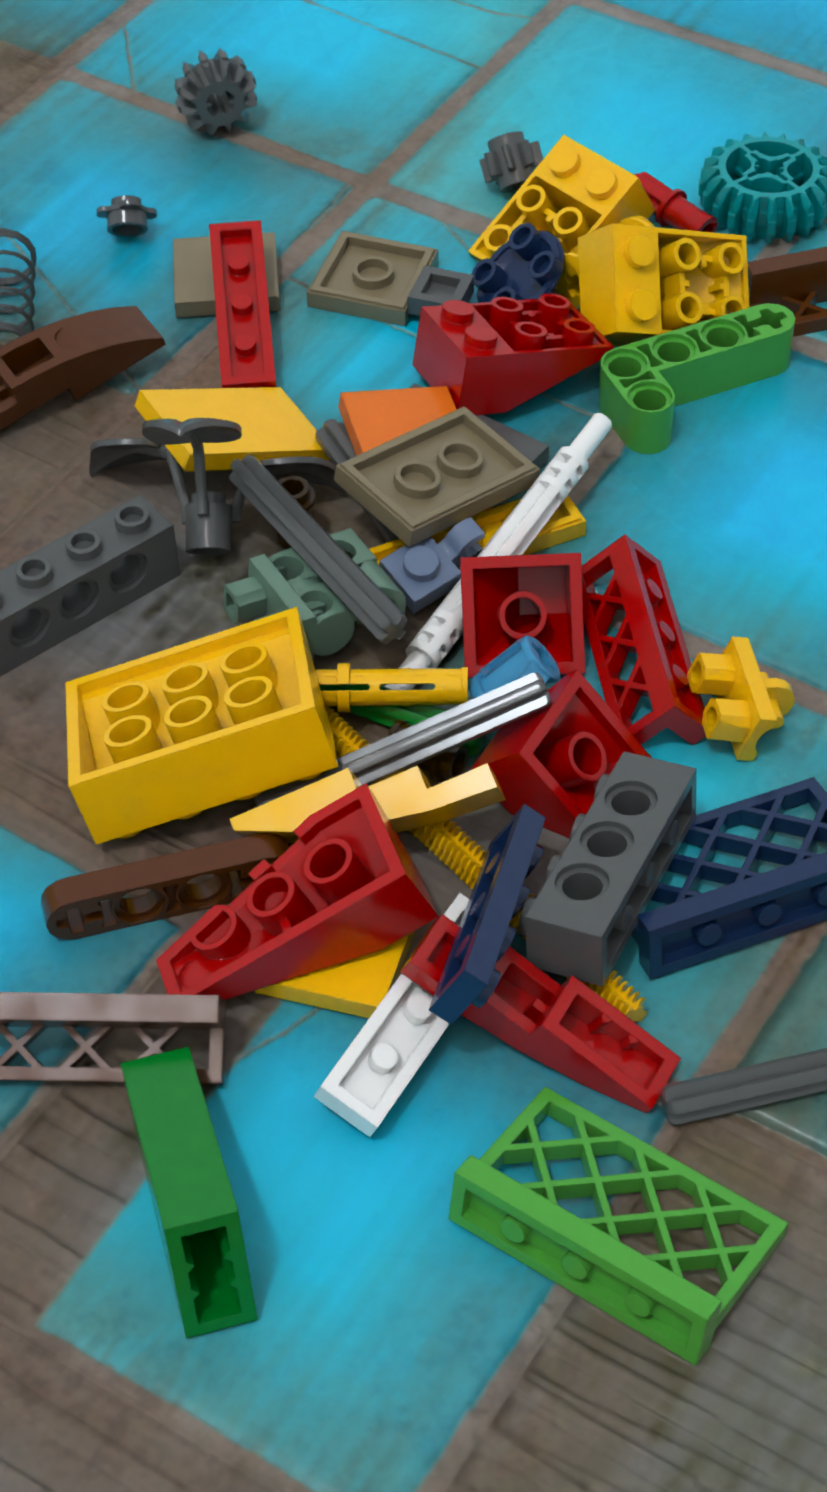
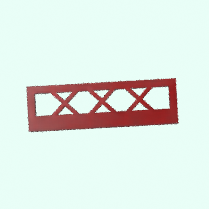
M624 534L581 566L583 619L605 702L641 745L665 728H669L694 745L706 737L702 726L703 710L705 707L701 694L692 693L687 680V673L692 664L662 564L656 557ZM613 569L614 574L605 594H596L593 583ZM616 610H624L626 616L616 637L608 636L607 630ZM628 652L637 653L638 659L628 681L619 679L618 674ZM640 696L649 697L653 711L632 724L631 716Z

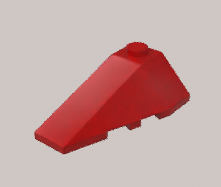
M366 783L304 820L293 831L298 837L295 843L271 865L263 859L248 873L253 882L228 906L214 905L156 960L167 994L220 995L223 1000L382 950L439 917L418 869L372 790Z

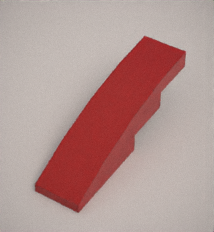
M441 914L431 924L400 972L434 996L459 926L444 914ZM509 946L504 955L495 964L494 968L501 972V977L490 998L480 1008L470 1004L461 1015L518 1051L588 1088L641 1112L647 1113L652 1110L662 1093V1088L667 1084L681 1057L573 975L560 985Z

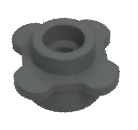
M122 195L112 198L111 206L98 207L96 215L100 218H107L108 233L127 237L146 233L148 231L147 220L156 218L157 210L143 206L141 199L137 196Z

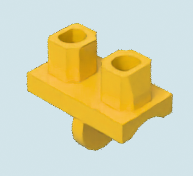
M732 636L722 654L698 653L687 673V680L692 693L710 694L716 697L710 698L703 710L702 726L706 738L730 741L736 760L754 761L758 754L756 744L759 738L770 729L781 727L784 724L783 716L791 710L795 702L791 685L787 681L779 678H769L766 672H760L749 638Z

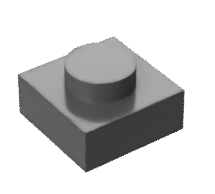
M424 265L408 295V314L420 316L421 307L443 305L444 302L449 300H460L469 303L474 293V275Z

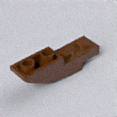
M125 306L90 311L68 317L38 328L0 347V430L65 390L76 401L166 345L164 338L137 306Z

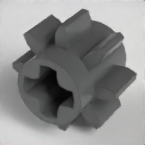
M515 131L497 136L488 141L489 152L485 153V158L479 160L485 183L495 181L496 184H499L502 193L518 191L541 163L543 155L539 141L529 143L528 140H525L523 132Z

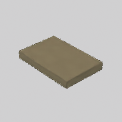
M464 406L336 465L334 481L406 545L411 547L464 519L472 517L530 488L539 477L540 468Z

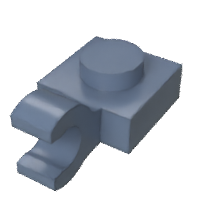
M469 517L455 525L440 543L437 544L432 537H429L411 547L404 545L381 559L379 566L406 597V606L415 614L453 589L461 578V571L458 569L460 567V558L477 557L483 550L477 542L485 537V533Z

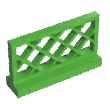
M547 1087L540 1091L480 1159L470 1155L455 1171L448 1217L449 1220L695 1366L710 1348L715 1329L784 1239L789 1224L785 1220ZM548 1115L571 1128L575 1139L540 1142L536 1127ZM617 1154L632 1163L635 1173L600 1176L594 1156ZM581 1158L586 1177L551 1181L546 1161ZM532 1162L537 1182L519 1183L498 1171V1169L505 1164ZM679 1189L693 1198L696 1208L662 1211L655 1191ZM641 1192L647 1213L612 1216L606 1195ZM592 1197L598 1217L581 1219L557 1204V1200ZM741 1224L760 1235V1238L755 1244L725 1247L718 1225ZM703 1228L709 1249L674 1251L668 1230ZM653 1232L660 1254L643 1255L622 1243L618 1235ZM731 1266H738L733 1272ZM716 1268L722 1288L714 1296L684 1279L681 1271Z

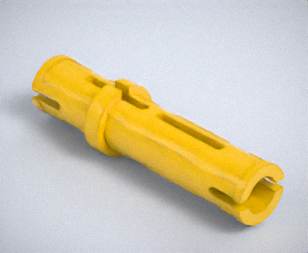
M338 663L337 669H315L319 685L370 686L369 690L321 691L325 706H337L338 712H351V706L460 705L468 701V667H461V669H351L350 663ZM390 684L435 685L433 690H381L380 687L381 685Z

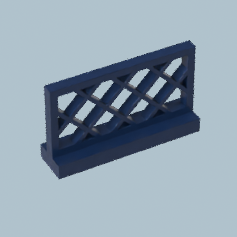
M814 777L696 815L682 843L703 847L698 858L676 854L667 869L669 872L688 876L683 887L679 888L660 883L651 901L668 905L638 914V924L631 935L639 946V963L650 980L827 920V852L822 854L813 852L817 841L827 843V792ZM805 803H809L817 812L814 820L783 814L784 810ZM740 824L761 828L756 839L729 834L726 831L728 828ZM774 831L805 838L800 849L769 843ZM716 850L747 857L741 869L711 862ZM760 860L785 865L765 873L754 872ZM701 879L726 884L704 893L696 892Z

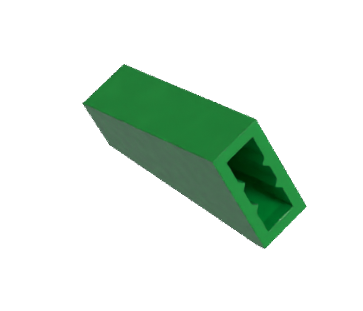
M189 1046L120 1063L130 1113L186 1338L258 1320L238 1208Z

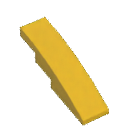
M487 763L431 787L428 778L418 766L369 786L396 833L442 823L506 800L495 774ZM346 768L229 820L233 830L242 838L256 834L271 833L280 835L286 839L287 843H295L298 837L293 831L304 820L362 786V784L351 770Z

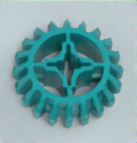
M764 132L762 137L755 138L749 134H744L742 141L727 139L724 147L713 148L711 157L706 158L704 161L698 188L700 205L704 208V212L717 219V229L728 228L729 234L746 235L749 242L758 238L765 239L770 245L773 239L781 238L790 243L793 235L808 237L810 230L821 228L823 220L827 218V157L820 156L818 147H805L804 139L787 140L785 134L777 138L769 137Z

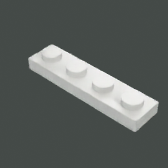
M459 893L444 915L460 926L469 899ZM401 973L313 1097L365 1135L371 1137L449 1025V1023L428 1010L433 995Z

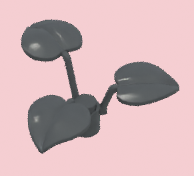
M190 418L183 422L177 419H155L143 422L142 434L145 438L105 439L96 441L90 446L89 474L91 477L96 473L127 464L167 459L182 509V524L186 525V553L215 556L232 552V523H241V508L245 496L237 488L233 502L230 505L226 503V494L207 491L203 443H223L240 439L242 428L238 423L216 418ZM190 443L193 448L196 492L191 494V502L181 467L165 445ZM307 456L260 460V463L277 480L285 476L296 475L306 479L309 484L325 485L337 489L343 494L346 493L334 481L336 465L328 460Z

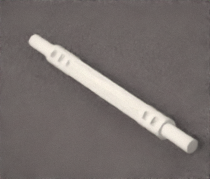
M595 413L571 445L560 448L477 557L522 555L587 471L589 467L587 460L612 428V422L606 415ZM461 578L405 650L407 658L398 669L437 668L463 634ZM390 684L384 687L392 690H413L416 684Z

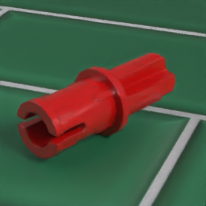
M647 172L634 174L639 177L655 209L652 214L656 216V222L660 226H671L674 229L716 232L718 226L717 219L688 201L687 194L683 190H672Z

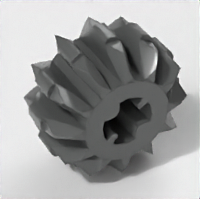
M219 48L213 59H208L206 53L200 51L198 55L200 63L197 65L183 62L182 70L185 77L175 79L174 88L178 95L175 103L179 112L186 115L188 124L194 130L204 126L206 133L213 136L217 128L223 126L226 131L232 134V122L237 119L248 123L249 114L246 108L257 106V96L254 92L256 80L253 73L246 70L243 59L238 57V55L229 59L226 52Z

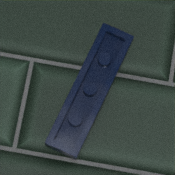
M523 804L488 847L428 1009L451 1025L470 1004L480 1008L494 992L501 977V972L494 968L495 964L507 951L516 933V929L509 925L510 920L519 912L530 892V887L524 884V880L534 870L543 854L544 848L537 844L546 817L526 804Z

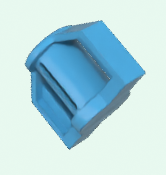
M524 636L470 678L468 689L474 699L531 673H539L545 684L547 681L556 683L560 679V671L556 661L544 645L534 637Z

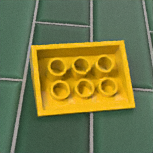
M297 607L65 682L68 787L96 845L116 838H130L144 829L175 819H189L198 815L203 810L234 800L251 799L265 790L296 780H310L319 776L324 771L338 767L331 726L304 626Z

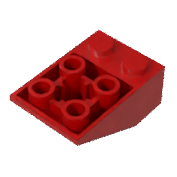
M549 293L541 295L539 299L526 300L496 297L491 302L482 303L449 300L444 302L443 305L421 307L412 365L431 387L447 386L456 409L465 406L474 415L506 413L598 362L614 346L595 328L593 323L580 313L568 298L562 295Z

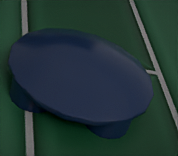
M531 223L517 226L512 231L509 241L500 246L491 258L483 259L474 267L471 275H474V286L478 288V303L491 302L496 297H510L516 300L539 299L543 294L552 293L564 267L565 253L560 240L548 231H539Z

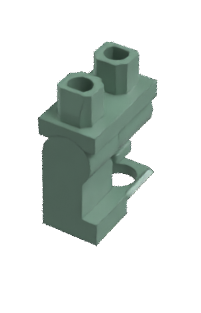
M351 528L331 534L330 537L405 615V595L379 566L376 556ZM292 547L279 551L269 558L265 554L249 558L248 578L224 586L223 608L233 624L255 617L261 619L297 607L304 626L312 660L314 655L327 656L338 652L351 639L354 632V622L356 625L363 624Z

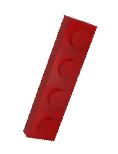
M261 220L209 224L222 388L276 387Z

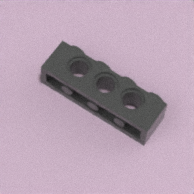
M138 495L0 570V676L180 576L174 525L147 500Z
M624 751L610 775L604 773L600 777L594 794V802L587 814L580 813L576 817L572 826L569 844L562 855L555 854L552 857L546 871L545 884L537 897H529L522 908L519 919V934L526 937L528 961L540 970L569 978L573 975L580 981L603 987L638 924L637 915L644 913L696 818L697 768Z

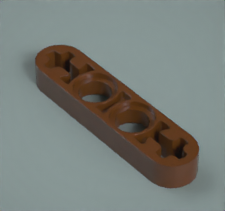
M271 833L256 834L60 879L46 887L41 895V906L46 928L51 935L66 940L79 939L210 909L214 905L230 904L253 882L248 873L263 859L271 865L289 846L286 839L280 835ZM215 874L212 878L200 883H187L192 878L200 875ZM151 889L148 893L138 897L123 898L124 895L135 890Z

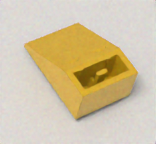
M563 135L468 250V253L479 261L491 258L500 246L509 241L512 231L524 223H531L539 231L550 232L560 240L564 253H568L578 245V237L611 223L618 224L627 217L640 215L648 219L655 209L639 177ZM555 287L554 291H553L551 294H554V293L557 292V288H556V287Z
M611 223L577 238L580 312L588 321L595 325V328L613 346H623L749 308L746 235Z

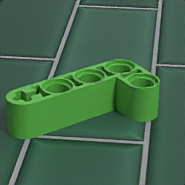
M772 303L759 304L613 348L602 356L600 362L598 403L600 411L611 420L613 429L629 449L641 454L659 453L667 449L671 444L674 407L773 377L788 369L791 359L795 316L792 311L782 305Z

